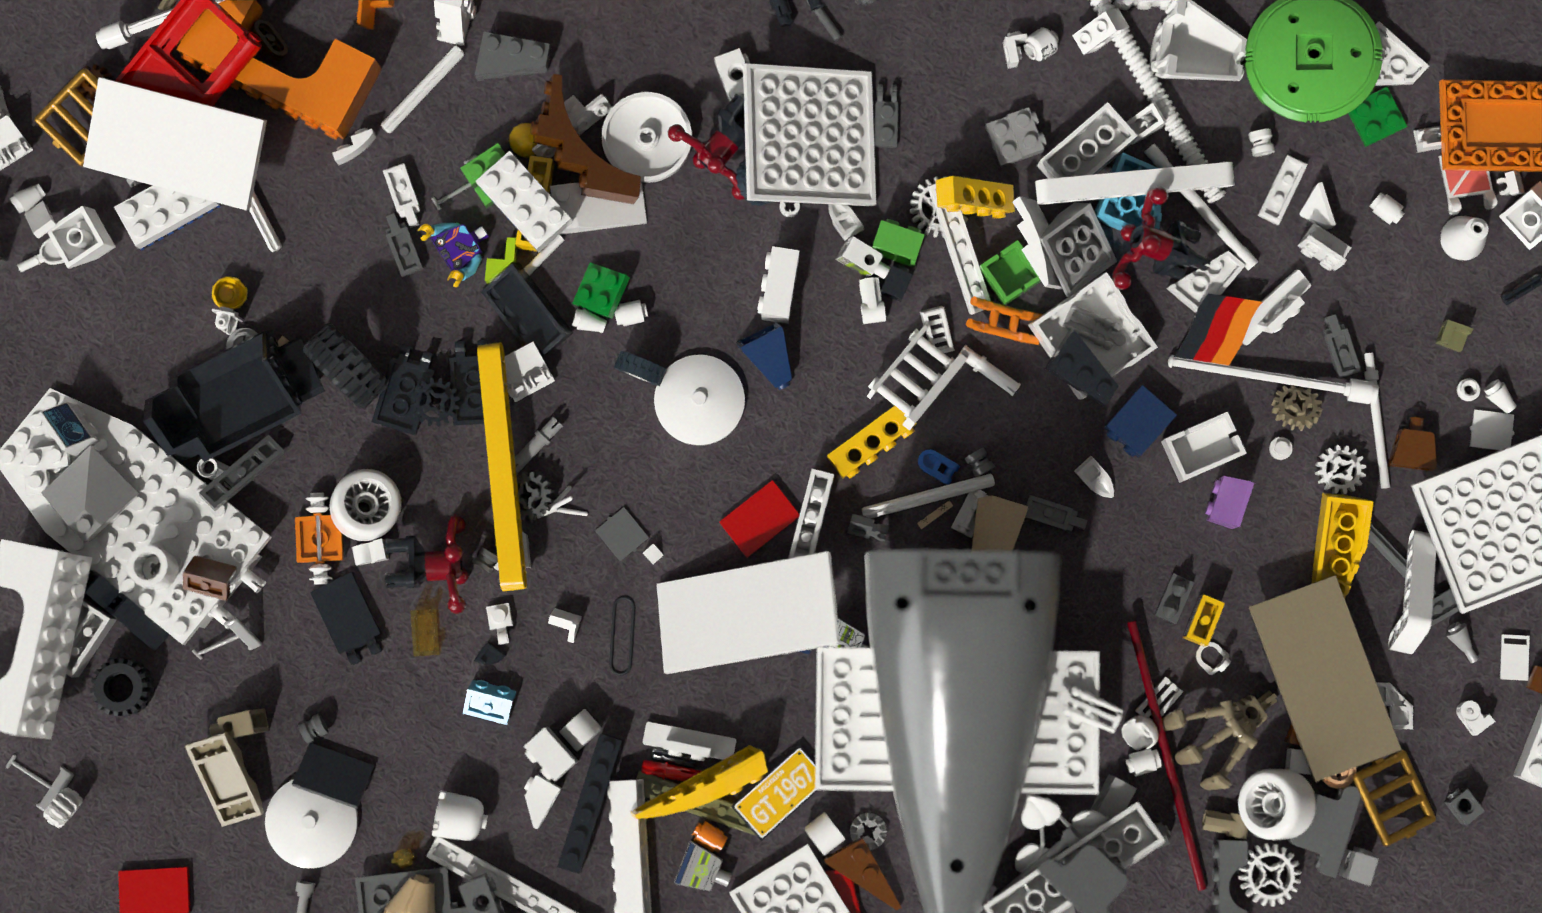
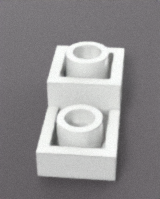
M363 128L356 131L355 135L350 136L353 142L352 146L349 144L342 145L337 148V151L332 153L337 164L341 165L348 162L367 149L376 138L374 131Z

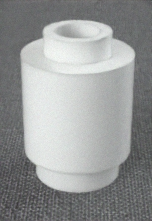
M1380 193L1369 206L1373 209V213L1389 225L1392 221L1397 224L1405 214L1401 211L1404 206L1388 194Z
M640 300L619 304L615 311L617 325L623 324V326L645 322L644 317L648 316L646 304H641Z
M1146 749L1129 754V759L1126 760L1129 773L1133 772L1135 776L1157 771V768L1162 767L1157 749Z

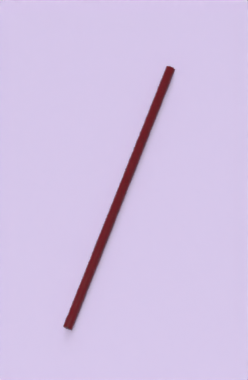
M1131 621L1127 624L1153 723L1158 730V741L1198 891L1205 890L1207 886L1137 622Z

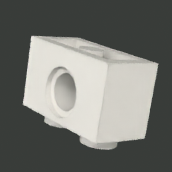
M739 48L714 58L729 101L733 99L735 94L744 99L743 77L739 80L731 77V74L735 71L743 73V65L746 63L750 64L746 53L742 54Z

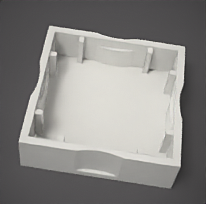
M1107 272L1101 274L1073 295L1028 324L1051 358L1069 331L1063 327V324L1072 305L1104 319L1108 318L1113 323H1119L1121 325L1120 331L1115 332L1112 330L1111 333L1114 335H1124L1126 342L1122 346H1117L1112 339L1108 338L1107 341L1113 343L1111 350H1106L1104 346L1101 345L1100 347L1094 344L1093 341L1080 336L1111 377L1124 368L1132 366L1158 348L1142 323L1132 314L1125 298L1119 289L1116 288ZM1074 311L1073 316L1095 326L1096 321ZM1071 320L1068 324L1090 334L1093 331ZM1102 324L1099 327L1105 331L1108 330V328L1102 326ZM1096 333V337H1097V336H1100V337H1102V338L1105 337V336L1102 335V334ZM1070 386V388L1072 389V391L1078 399H1084L1087 397L1075 388H1073L1072 386Z

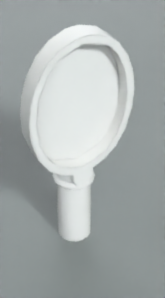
M49 238L42 244L40 254L17 264L20 272H23L43 262L55 265L64 263L51 238Z

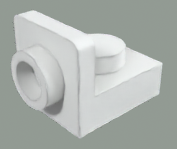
M1013 32L1008 34V37H1005L1003 46L1008 68L1017 67L1019 60L1022 59L1020 46L1016 47V45L1025 43L1028 39L1027 33Z

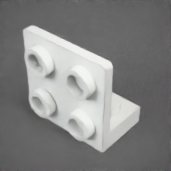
M1315 223L1311 225L1298 244V247L1301 248V252L1309 258L1315 257L1321 261L1320 265L1329 271L1332 269L1336 271L1347 261L1345 257L1351 249L1350 246Z

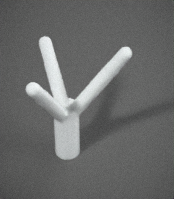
M568 486L553 503L548 505L551 508L550 511L543 510L544 516L553 512L588 516V512L560 508V506L573 500L572 496L563 499L571 490V486Z

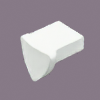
M554 608L548 623L570 630L568 642L574 643L582 617Z

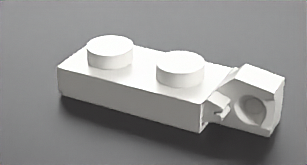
M402 163L383 170L398 214L401 218H407L411 228L419 225L415 214L420 212L419 203L405 164Z

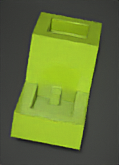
M507 237L505 260L487 258L485 282L487 284H490L511 264L516 263V238Z

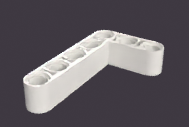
M1412 530L1410 533L1407 549L1403 615L1390 633L1388 641L1389 650L1413 654L1430 629L1436 549L1430 533Z

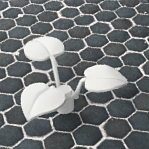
M1028 795L1022 813V822L1027 828H1040V845L1030 843L1019 851L1015 860L1016 870L1023 872L1049 850L1044 848V825H1053L1059 818L1067 828L1069 826L1074 827L1083 839L1107 823L1109 817L1097 811L1085 810L1075 815L1071 824L1061 815L1059 806L1052 802L1051 799Z

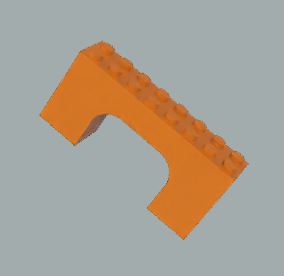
M225 0L218 3L248 32H251L252 26L259 20L263 12V8L257 0ZM206 9L182 38L177 51L182 55L181 59L186 61L187 65L196 70H199L201 67L210 76L239 41V36L211 10ZM334 39L319 69L307 78L298 79L290 77L252 58L231 83L230 87L236 90L241 87L246 92L245 94L251 98L258 100L260 97L269 107L278 110L280 107L289 117L295 120L300 117L307 126L315 130L320 127L327 136L335 140L338 137L345 140L382 69L374 58Z

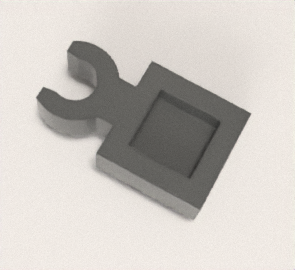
M852 514L847 533L866 539L872 536L879 541H885L889 526L874 524L875 520L863 515Z

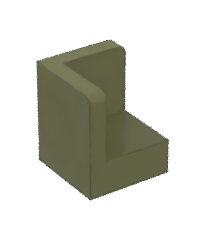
M1448 319L1442 322L1435 343L1461 352L1466 338L1472 333L1473 328Z

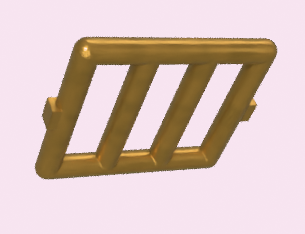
M87 68L81 69L35 117V122L54 140L52 143L58 149L62 148L79 166L84 164L85 153L81 155L46 119L56 111L86 142L88 141L89 132L61 105L70 95L92 117L94 106L76 89L86 80L97 90L98 79Z
M1400 750L1384 759L1383 757L1372 761V765L1353 775V780L1384 846H1390L1405 837L1411 838L1417 835L1416 831L1435 822L1436 816L1405 750ZM1399 761L1401 762L1406 774L1369 792L1364 779ZM1410 782L1415 793L1414 796L1381 813L1378 812L1374 800ZM1420 804L1425 815L1424 817L1388 835L1383 822Z

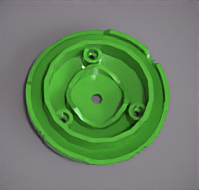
M1277 0L1258 17L1249 33L1245 48L1247 52L1245 53L1247 56L1245 58L1247 61L1245 62V69L1249 84L1255 95L1264 105L1277 114L1299 122L1309 121L1311 123L1314 121L1316 123L1317 121H1331L1357 108L1373 91L1382 67L1383 52H1381V38L1371 17L1353 0ZM1295 19L1296 22H1295V23H1291L1290 20ZM1312 49H1316L1319 52V56L1315 59L1309 56V52ZM1357 52L1358 56L1354 57L1352 54ZM1294 87L1295 92H1291L1290 88Z

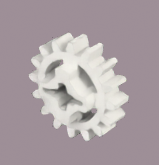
M1336 445L1334 446V451L1328 448L1326 449L1327 455L1321 454L1319 456L1322 462L1315 464L1317 467H1320V470L1315 472V475H1321L1322 478L1318 483L1325 482L1324 490L1333 488L1332 494H1337L1340 490L1341 494L1344 495L1347 494V488L1350 492L1355 491L1354 485H1362L1359 478L1366 477V474L1361 472L1362 469L1366 468V465H1360L1363 457L1357 458L1355 456L1357 453L1356 449L1349 452V446L1346 445L1341 450L1340 446ZM1338 455L1346 456V457L1349 458L1350 460H1348V461L1343 460V459H1341V457L1338 456ZM1329 461L1330 469L1329 472H1326V466ZM1348 465L1342 473L1333 475L1339 467ZM1353 468H1355L1354 477L1351 475ZM1331 480H1340L1343 485L1335 484Z

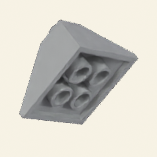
M1073 203L1056 216L1039 238L1066 297L1073 295L1117 262L1091 203Z
M92 445L41 492L65 523L84 542H91L140 494Z

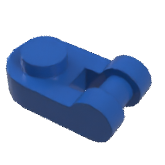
M925 450L918 458L919 468L945 485H949L952 482V475L960 468L958 464L934 450ZM940 464L947 467L943 474L937 471Z

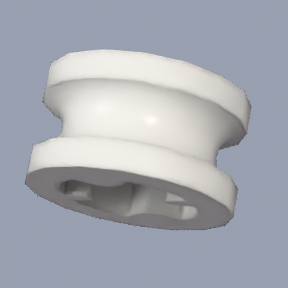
M780 202V211L786 217H793L799 212L800 203L794 204V211L791 212L789 209V212L785 210V202Z

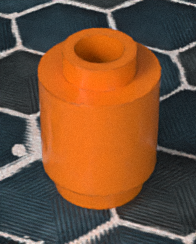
M706 821L703 824L698 823L692 833L695 836L694 842L711 852L716 851L717 853L721 851L728 838L724 835L723 831Z

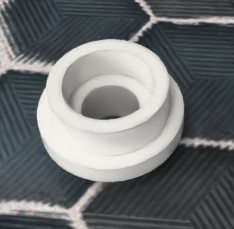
M1464 379L1457 386V394L1464 401L1475 400L1480 394V386L1473 379ZM1466 386L1471 388L1470 394L1465 393L1464 388Z

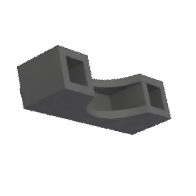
M1216 839V844L1212 846V856L1216 858V868L1212 869V880L1216 882V891L1212 892V904L1216 905V913H1247L1246 910L1241 909L1233 902L1229 892V883L1236 870L1248 865V841Z

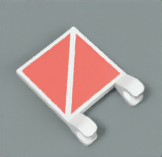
M1439 156L1450 215H1457L1461 211L1462 206L1459 200L1461 197L1483 194L1485 209H1493L1497 205V198L1493 192L1489 171L1442 170V156Z

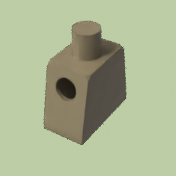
M265 708L219 717L217 719L218 723L210 725L211 736L227 732L232 739L269 731Z

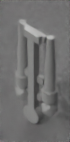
M1071 306L1063 324L1064 328L1068 330L1074 329L1078 335L1093 341L1094 344L1100 347L1101 345L1104 346L1106 350H1111L1113 347V343L1107 341L1108 338L1112 339L1117 346L1125 344L1126 338L1124 335H1114L1111 333L1112 330L1115 332L1120 331L1121 325L1119 323H1113L1108 318L1104 319L1077 306ZM1074 311L1096 321L1095 326L1073 316ZM1071 320L1093 331L1090 334L1068 324ZM1102 324V326L1108 328V330L1105 331L1099 327ZM1096 333L1102 334V335H1104L1105 337H1104V338H1102V337H1100V336H1097V337H1096Z

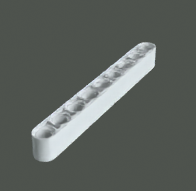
M1232 162L1035 181L1038 205L1146 195L1150 189L1155 187H1163L1167 193L1235 185Z

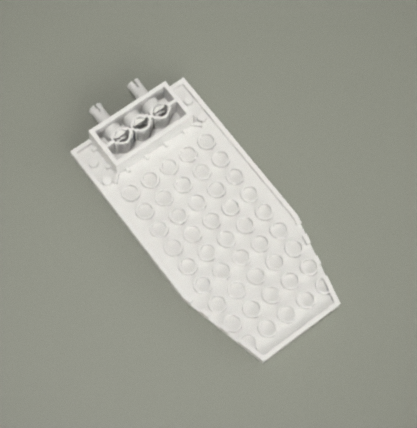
M50 388L1 447L0 471L43 530L70 553L91 557V570L101 574L119 590V593L121 592L145 611L144 614L182 645H186L199 627L206 628L213 618L222 625L228 620L237 618L222 607L226 603L225 600L183 589V571L193 556H200L237 567V572L230 581V596L242 581L253 589L255 593L261 591L262 588L259 586H265L266 581L262 580L251 570L262 558L259 553L272 537L228 501L214 511L199 496V492L207 484L171 455L167 456L160 446L135 426ZM65 402L73 405L78 404L85 412L83 417L86 422L92 423L98 431L96 436L100 441L93 447L140 493L91 542H84L65 523L42 494L26 495L21 450L58 445L37 414ZM70 454V460L72 463L78 457ZM66 468L49 470L50 483ZM149 545L172 553L177 560L179 568L175 581L167 588L161 590L149 589L134 583L127 571L128 558L133 551L139 547ZM154 565V574L159 573L161 565Z

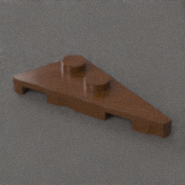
M863 837L823 858L826 864L895 910L901 908Z

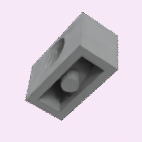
M1354 847L1353 851L1346 849L1338 875L1370 886L1378 859L1372 857L1373 852Z

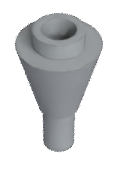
M1456 622L1450 625L1445 635L1461 651H1464L1470 663L1476 662L1479 658L1472 648L1466 624Z

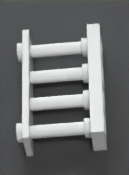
M926 325L920 331L915 329L908 338L911 341L884 375L881 378L876 376L868 386L871 389L867 395L869 399L876 392H879L905 413L904 416L907 419L903 426L909 431L968 359L961 353L956 359L953 357L949 358L925 339L923 335L929 328ZM916 344L920 345L945 365V373L941 375L932 371L910 353L912 348ZM903 359L932 381L933 387L930 391L927 389L923 390L897 369ZM890 375L918 397L917 400L920 403L917 407L908 405L883 385Z

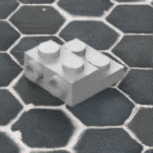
M1029 107L985 125L1000 167L1043 153L1044 151L1043 146L1046 145L1044 134L1042 132L1038 133L1036 125L1039 124L1035 111L1031 112Z

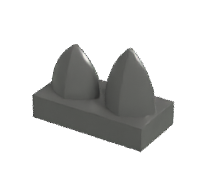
M1173 573L1155 612V616L1177 624L1194 582Z

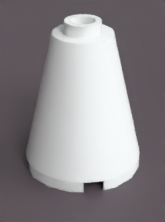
M1469 216L1454 217L1442 228L1441 246L1451 258L1458 260L1473 259L1482 252L1485 246L1488 225L1480 218Z

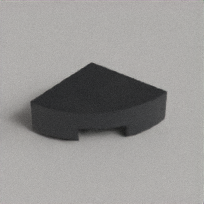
M487 642L474 661L479 664L492 665L503 660L506 655Z

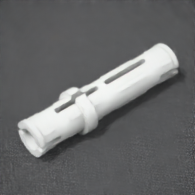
M967 345L961 350L960 353L968 358L966 363L973 367V371H979L1010 393L1011 396L1015 394V391L1021 385L1020 383L986 360L987 357L984 355L981 357L967 347Z

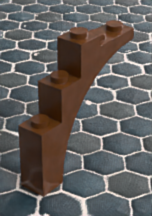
M553 74L549 81L546 80L544 85V94H547L546 102H543L541 114L531 124L530 134L533 135V143L557 147L554 160L558 161L557 169L581 173L579 178V187H582L581 195L634 205L640 194L641 176L624 172L608 164L593 153L581 140L572 126L565 109L562 94V75Z

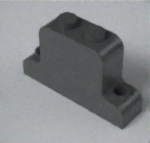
M1338 787L1334 799L1315 794L1316 812L1311 825L1301 835L1287 839L1292 845L1316 852L1317 856L1314 866L1321 874L1333 878L1337 876L1361 797L1356 787Z
M1091 845L1085 846L1065 867L1058 860L1054 859L1044 861L1037 868V872L1080 913H1112L1108 907L1127 887V877L1125 876L1127 871L1119 863L1114 865L1107 858L1110 855L1101 846L1098 848Z

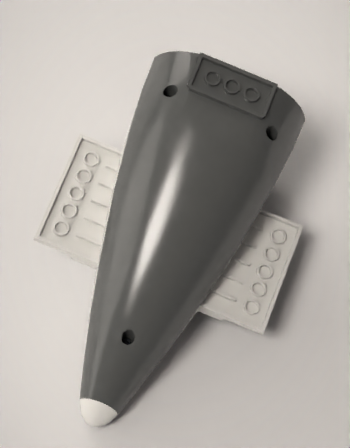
M983 551L867 552L865 555V576L870 649L817 648L815 790L893 791L924 913H982L1008 840L1021 793L1098 794L1099 727L1081 719L1077 720L1072 715L1064 714V706L1068 705L1073 708V704L1070 702L1066 704L1061 703L1058 700V694L1066 691L1071 695V698L1076 699L1077 696L1071 694L1072 688L1076 686L1081 691L1086 690L1091 695L1099 698V652L1052 651L1059 595L1060 555ZM1080 698V702L1088 705L1089 700L1085 701ZM1094 703L1093 708L1099 710V705ZM1079 706L1076 708V709L1082 711L1083 714H1084V712H1085V710H1086V709H1083V708H1081V707H1079ZM1090 712L1089 716L1099 721V715Z

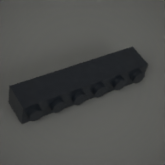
M603 733L599 734L557 866L559 868L580 874L622 746V739Z

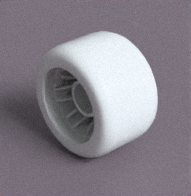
M373 469L356 470L346 475L337 484L330 500V514L337 529L345 536L358 541H370L385 535L393 527L401 511V496L396 484L384 473ZM361 502L367 503L370 511L366 513L360 511L358 504Z
M1265 769L1252 774L1245 781L1239 794L1238 807L1243 823L1256 836L1269 840L1290 839L1301 835L1311 825L1316 812V798L1309 782L1299 773L1287 769Z

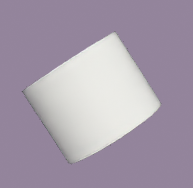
M584 709L561 729L560 734L576 751H579L603 728Z
M825 812L804 827V830L824 856L846 840Z

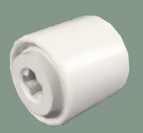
M145 545L139 547L128 558V575L139 586L161 590L170 586L178 575V563L173 554L156 546ZM154 565H161L159 573L154 574Z

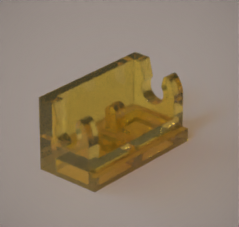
M436 609L410 611L414 657L440 655Z

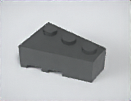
M483 32L475 77L477 81H483L491 78L548 72L552 53L551 46L547 43Z

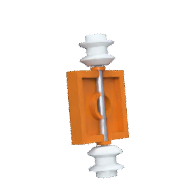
M310 493V497L306 498V500L311 502V506L306 508V510L310 513H315L313 516L295 517L297 563L315 562V564H318L309 568L310 571L314 572V577L309 579L314 580V585L328 584V580L332 579L327 574V571L331 570L332 567L325 564V561L344 560L343 534L333 523L331 515H323L329 509V507L324 505V501L329 499V497H324V493Z

